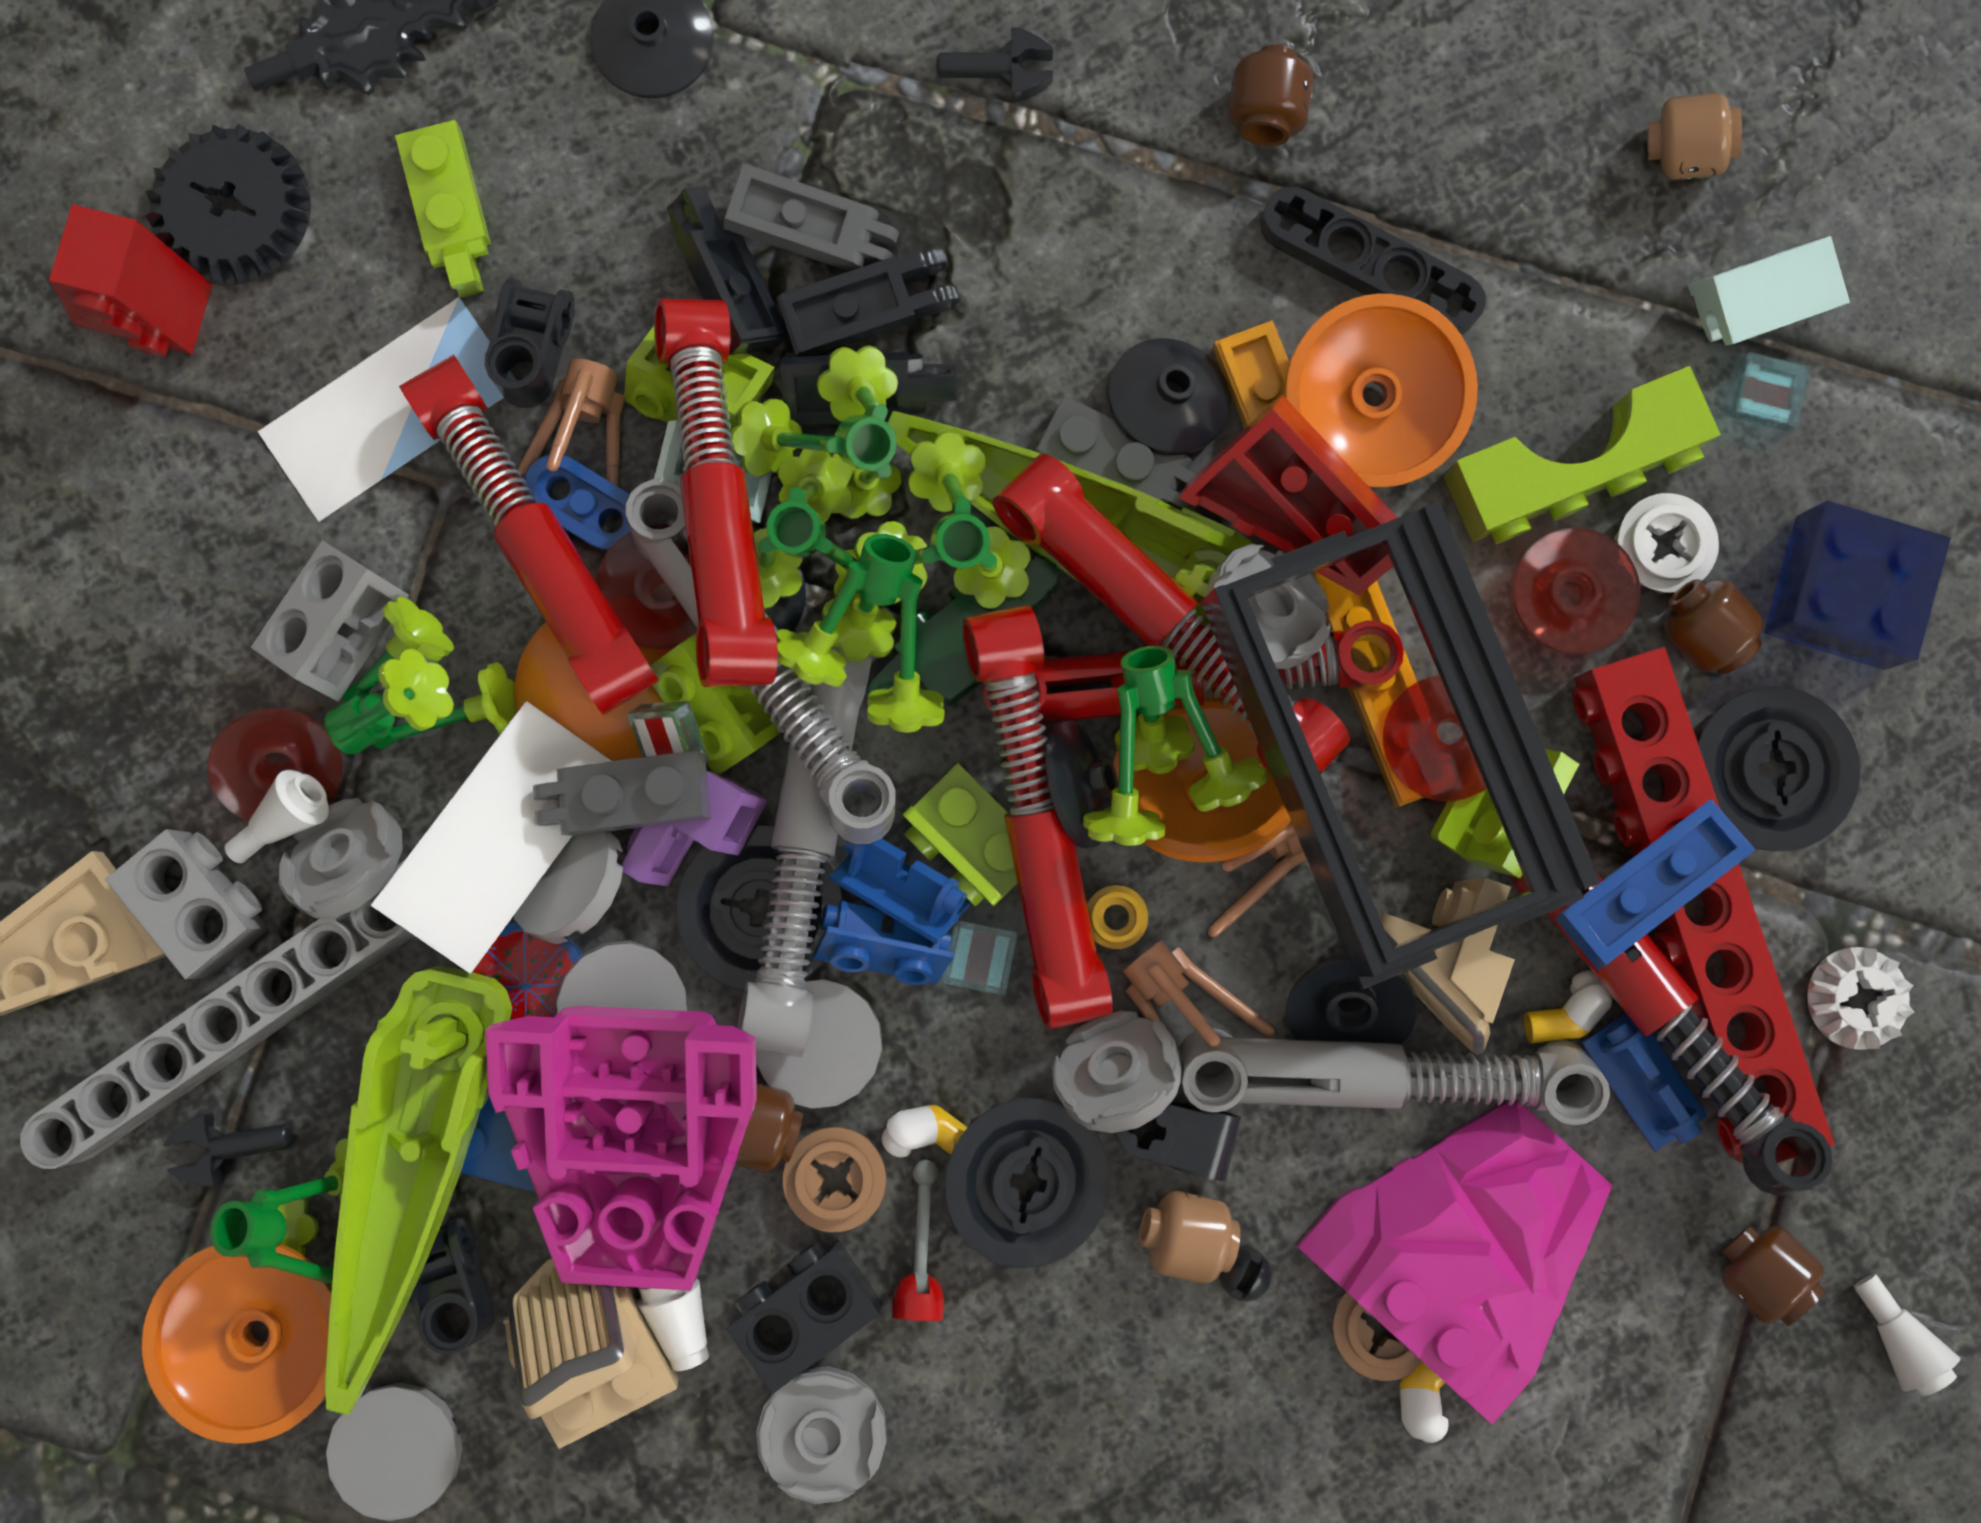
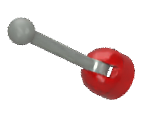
M921 1160L913 1169V1177L919 1184L914 1272L902 1278L895 1288L892 1300V1318L912 1321H942L944 1319L943 1289L937 1279L927 1274L931 1184L938 1178V1168L930 1160Z

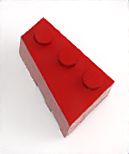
M74 204L71 205L49 278L51 286L74 326L127 338V345L131 348L158 357H166L168 349L193 354L213 286L137 220Z
M1282 394L1196 473L1178 496V498L1195 507L1200 505L1232 522V527L1248 536L1254 534L1287 553L1344 530L1347 537L1398 518ZM1385 545L1316 571V573L1357 595H1361L1389 571L1393 564Z

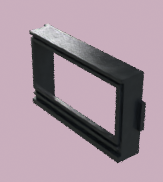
M1440 501L1356 535L1347 537L1344 530L1272 558L1269 561L1270 568L1227 585L1218 586L1201 601L1360 989H1366L1438 958L1435 950L1502 922L1505 923L1507 929L1513 928L1584 898L1581 890L1601 883ZM1383 545L1387 549L1529 888L1526 892L1395 946H1391L1248 601L1249 597Z

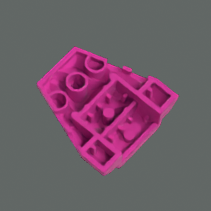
M572 1006L563 1008L555 1017L526 1016L491 1024L486 1029L489 1096L495 1112L505 1111L517 1142L511 1153L517 1169L527 1168L539 1199L533 1206V1210L561 1283L691 1291L697 1279L719 1214L723 1196L757 1101L756 1037L735 1026L717 1025L712 1015L701 1011Z
M1506 1100L1503 1101L1499 1106H1494L1442 1136L1443 1141L1412 1159L1406 1157L1390 1166L1391 1171L1360 1189L1354 1187L1338 1196L1296 1244L1304 1254L1492 1425L1536 1375L1552 1331L1560 1316L1572 1282L1613 1186L1524 1105L1521 1106L1517 1100L1511 1106L1508 1105Z

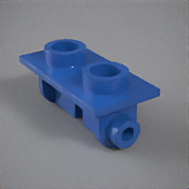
M882 838L870 844H854L847 841L844 850L850 854L829 876V879L935 944L942 939L971 903L966 900L967 893L958 889V880L947 878L919 860H916L912 866L904 863L906 853Z
M841 900L837 906L825 905L821 920V929L825 930L814 952L813 959L830 962L836 969L845 972L869 970L893 975L899 982L909 985L937 984L954 958V952L948 951L951 942V930H948L942 939L935 944L894 918L892 920L891 933L881 932L883 912L879 909L847 903Z
M1626 1013L1580 1043L1603 1073L1610 1088L1653 1151L1656 1152L1675 1138L1681 1144L1688 1142L1702 1132L1698 1122L1708 1116L1652 1033L1645 1037Z

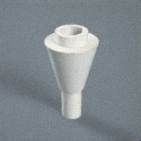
M285 770L279 773L249 820V825L225 844V852L228 857L236 863H244L264 845L274 843L326 821L329 815V806L323 786L312 776L294 770Z
M1877 1274L1869 1275L1853 1286L1878 1321L1876 1326L1902 1391L1907 1392L1917 1389L1922 1396H1928L1947 1387L1957 1378L1952 1368L1958 1364L1960 1357L1906 1309H1901Z

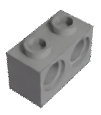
M322 540L251 648L294 679L339 702L390 625V622L383 614V607L389 601L394 602L399 596L408 598L409 595Z
M166 829L105 880L185 980L211 978L266 933L269 928L258 915L262 911L259 900L242 883L238 881L232 883L218 866L223 861L220 852L205 836L198 832L192 834L191 832ZM177 860L182 867L183 878L179 887L171 892L165 883V872L169 864ZM215 908L222 916L223 929L220 936L212 942L205 934L204 921L208 913Z

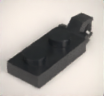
M704 186L684 188L673 203L668 205L667 211L674 228L677 245L703 300H725L727 303L730 317L729 355L777 348L788 338V332L743 236L723 229L724 221L719 219Z
M908 352L882 353L885 357V367L894 372L898 381L897 390L886 399L888 413L884 420L885 422L889 421L893 411L908 415L925 413L926 402L957 400V370L955 364H924L923 354L908 355ZM830 355L782 357L781 359L784 403L789 408L790 419L799 425L840 424L843 422L833 416L830 411V402L822 398L817 389L819 376L824 371L829 370Z

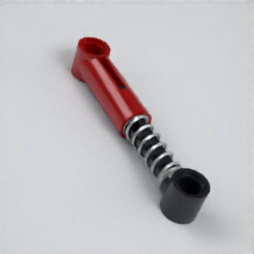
M1523 874L1521 878L1512 876V882L1518 893L1521 894L1529 890ZM1595 886L1581 890L1582 895L1584 896ZM1573 903L1546 914L1641 1033L1647 1037L1657 1030L1659 1032L1657 1041H1666L1674 1051L1672 1060H1681L1688 1068L1687 1079L1696 1078L1705 1089L1702 1098L1711 1097L1720 1108L1718 1117L1726 1116L1734 1125L1733 1136H1736L1735 1139H1740V1144H1743L1739 1149L1743 1153L1744 1171L1751 1183L1759 1190L1771 1195H1788L1812 1189L1820 1185L1827 1178L1833 1160L1831 1148L1824 1135L1813 1126L1796 1122L1790 1114L1784 1115V1113L1779 1112L1780 1107H1775L1773 1104L1768 1105L1770 1095L1765 1093L1759 1094L1752 1085L1754 1076L1743 1074L1737 1067L1739 1057L1734 1055L1728 1056L1721 1047L1723 1038L1713 1037L1706 1029L1708 1019L1698 1018L1691 1010L1692 1004L1699 997L1647 934L1598 971L1555 919ZM1780 1142L1792 1148L1797 1156L1798 1167L1793 1176L1782 1171L1776 1162L1775 1151Z

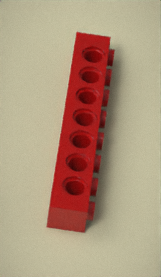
M1665 647L1594 668L1574 677L1577 687L1572 693L1574 708L1581 723L1585 726H1590L1597 747L1593 751V764L1596 773L1603 785H1610L1618 809L1613 812L1616 833L1624 846L1631 847L1634 857L1708 800L1712 799L1719 807ZM1626 709L1635 711L1643 721L1644 730L1638 741L1630 738L1623 730L1622 715ZM1648 769L1657 772L1664 783V792L1658 802L1650 799L1643 789V776ZM1738 863L1699 893L1705 904V912L1697 924L1689 920L1684 906H1682L1657 926L1659 932L1654 934V943L1699 997L1692 1004L1691 1010L1698 1018L1708 1019L1706 1029L1713 1037L1723 1038L1721 1047L1728 1056L1734 1055L1739 1057L1737 1067L1743 1074L1753 1075L1754 1079L1760 1076L1765 1081L1767 1094L1770 1095L1768 1105L1773 1104L1775 1107H1780L1779 1112L1784 1113V1115L1790 1114L1796 1122L1813 1126L1824 1135L1829 1146H1833L1835 1143ZM1714 952H1717L1723 958L1726 967L1724 978L1716 986L1709 981L1705 970L1706 962ZM1739 1014L1746 1024V1036L1740 1045L1734 1047L1727 1037V1025L1733 1016ZM1726 1116L1717 1119V1132L1723 1147L1730 1156H1735L1737 1162L1743 1163V1153L1739 1149L1743 1144H1740V1139H1735L1736 1136H1733L1734 1125ZM1780 1142L1776 1147L1775 1157L1777 1163L1797 1157L1793 1149L1787 1144Z

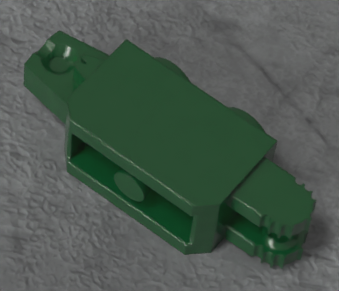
M1044 556L1041 559L1035 557V560H1030L1029 565L1025 569L1029 578L1027 591L1017 598L1006 597L1003 604L998 608H983L978 604L974 595H965L954 587L948 593L952 602L934 616L928 610L917 614L914 671L920 675V688L942 694L944 705L953 706L981 685L983 682L977 683L974 680L967 662L962 635L963 619L1023 605H1029L1035 612L1045 604V599H1051V595L1056 594L1055 588L1058 587L1056 582L1060 579L1055 568L1056 563L1053 564L1049 560L1044 559ZM900 628V630L898 631V634L900 635V637H901V628ZM900 642L894 645L896 656L867 685L866 692L868 695L874 690L890 689L893 687L894 674L900 671Z

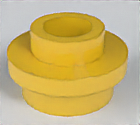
M1113 885L1102 888L1087 903L1094 941L1109 949L1130 947L1140 940L1148 925L1146 904L1138 893L1128 887ZM1111 905L1123 907L1128 915L1126 925L1119 930L1110 929L1104 922V913Z

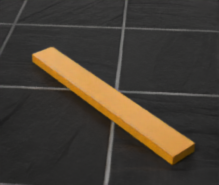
M1273 320L1214 342L1212 349L1226 379L1230 394L1245 429L1281 394L1285 397V380L1289 366L1288 357ZM1316 572L1313 573L1327 597L1329 609L1324 614L1326 618L1325 627L1330 624L1329 635H1331L1332 631L1349 630L1353 625L1366 620L1381 621L1391 626L1398 634L1377 581L1361 595H1357ZM1359 641L1353 644L1351 657L1358 669L1372 673L1381 669L1384 657L1381 649L1376 644L1370 641ZM1405 650L1403 662L1398 672L1380 688L1370 691H1356L1347 687L1395 808L1457 784L1456 777Z

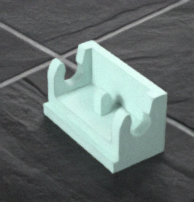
M1831 236L1799 245L1687 285L1690 296L1694 297L1701 324L1708 340L1714 342L1723 339L1725 346L1850 303Z

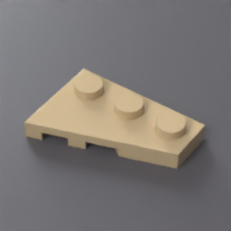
M91 851L0 921V1016L166 957L164 952L106 882L105 879L116 869L103 852Z

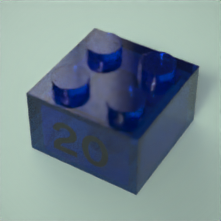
M1828 500L1816 505L1795 518L1764 634L1882 670L1918 660L1951 537Z

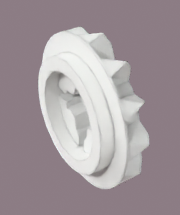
M1672 493L1655 494L1635 504L1624 514L1620 529L1614 537L1618 542L1620 554L1617 564L1626 568L1633 577V584L1643 585L1655 590L1657 594L1676 592L1692 580L1700 579L1702 581L1705 579L1716 562L1719 550L1717 529L1707 511L1694 500ZM1680 526V529L1675 534L1677 538L1672 545L1679 552V558L1673 554H1668L1662 559L1653 562L1651 559L1655 556L1653 552L1657 547V542L1651 537L1652 533L1650 532L1661 536L1667 531Z
M1862 947L1838 950L1821 961L1810 978L1807 991L1809 1012L1821 1033L1840 1046L1858 1050L1880 1049V1045L1893 1038L1902 1036L1900 1029L1906 1018L1915 1012L1909 1006V991L1914 985L1904 978L1898 968L1900 962L1877 952V949ZM1859 981L1863 989H1874L1875 991L1882 992L1881 996H1877V1000L1868 1004V1015L1865 1014L1863 1009L1839 1005L1841 1002L1849 1001L1848 997L1858 993L1856 983Z

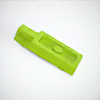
M451 120L395 135L424 251L429 256L431 265L434 269L445 266L451 288L458 291L459 298L483 293L484 289L476 258L489 255L487 245H490L491 242L460 126L456 120Z

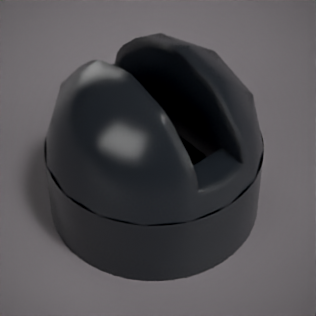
M1239 1246L1238 1255L1232 1269L1227 1273L1221 1272L1218 1277L1222 1287L1231 1297L1240 1301H1253L1260 1298L1268 1290L1272 1279V1272L1267 1259L1258 1250L1249 1246ZM1251 1259L1259 1265L1246 1290L1240 1291L1236 1287L1241 1281Z

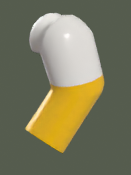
M1592 970L1582 971L1572 978L1570 990L1573 995L1562 1008L1524 1013V1031L1529 1044L1582 1038L1588 1035L1611 1008L1612 995Z
M926 1105L901 1110L893 1115L887 1122V1128L883 1131L882 1144L889 1154L900 1158L908 1156L911 1149H918L937 1144L951 1155L954 1149V1139L960 1137L968 1127L943 1108L936 1105Z
M1423 1362L1418 1365L1411 1375L1402 1378L1400 1382L1401 1420L1407 1432L1413 1438L1427 1443H1434L1446 1435L1449 1427L1448 1419L1442 1416L1440 1388L1445 1382Z

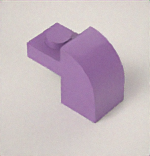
M707 771L710 819L636 828L627 844L628 854L621 865L623 866L622 872L638 882L669 886L694 840L709 850L738 856L769 800L733 778Z

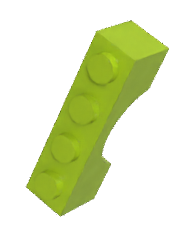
M1685 367L1636 387L1612 406L1613 422L1609 441L1602 454L1596 459L1577 464L1553 462L1536 455L1516 437H1513L1456 460L1443 474V477L1472 543L1492 535L1495 544L1505 542L1532 529L1528 522L1531 518L1546 512H1550L1553 521L1564 518L1589 506L1586 496L1607 488L1610 497H1615L1646 483L1647 480L1644 472L1664 465L1667 473L1671 474L1704 459L1701 448L1721 434L1691 367Z

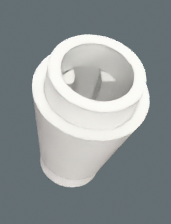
M696 1279L691 1291L639 1288L641 1297L637 1301V1306L666 1358L669 1359L672 1370L684 1371L705 1362L709 1358V1352L706 1346L707 1339L700 1281Z

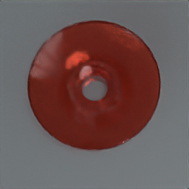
M656 524L649 525L647 527H650L652 529H665L670 527L671 525ZM631 532L617 540L601 561L596 576V583L636 645L649 649H669L678 646L697 634V627L674 595L666 602H657L652 599L653 590L658 585L666 583L650 560L637 551ZM686 554V555L684 556V558L687 560V562H688L689 565L691 566V564H690V558H689L688 555Z
M1585 528L1561 529L1537 540L1521 557L1512 581L1513 604L1523 627L1542 645L1567 654L1595 652L1617 641L1632 624L1640 603L1639 576L1629 555L1610 537ZM1568 584L1577 590L1579 600L1576 605H1567L1562 601L1560 597L1562 585Z
M1440 676L1422 679L1404 690L1390 707L1383 728L1384 754L1394 775L1414 793L1437 801L1465 800L1487 790ZM1444 723H1453L1461 730L1462 737L1456 743L1446 744L1438 738L1437 728Z
M271 708L256 710L234 719L219 732L213 741L208 756V779L218 800L232 813L247 821L251 819L278 774L285 770H294L315 778L323 786L329 805L336 796L342 782L343 760L341 751L330 740L331 737L326 728L307 715L287 709ZM274 752L287 755L289 759L283 763L275 764L268 761L265 755Z

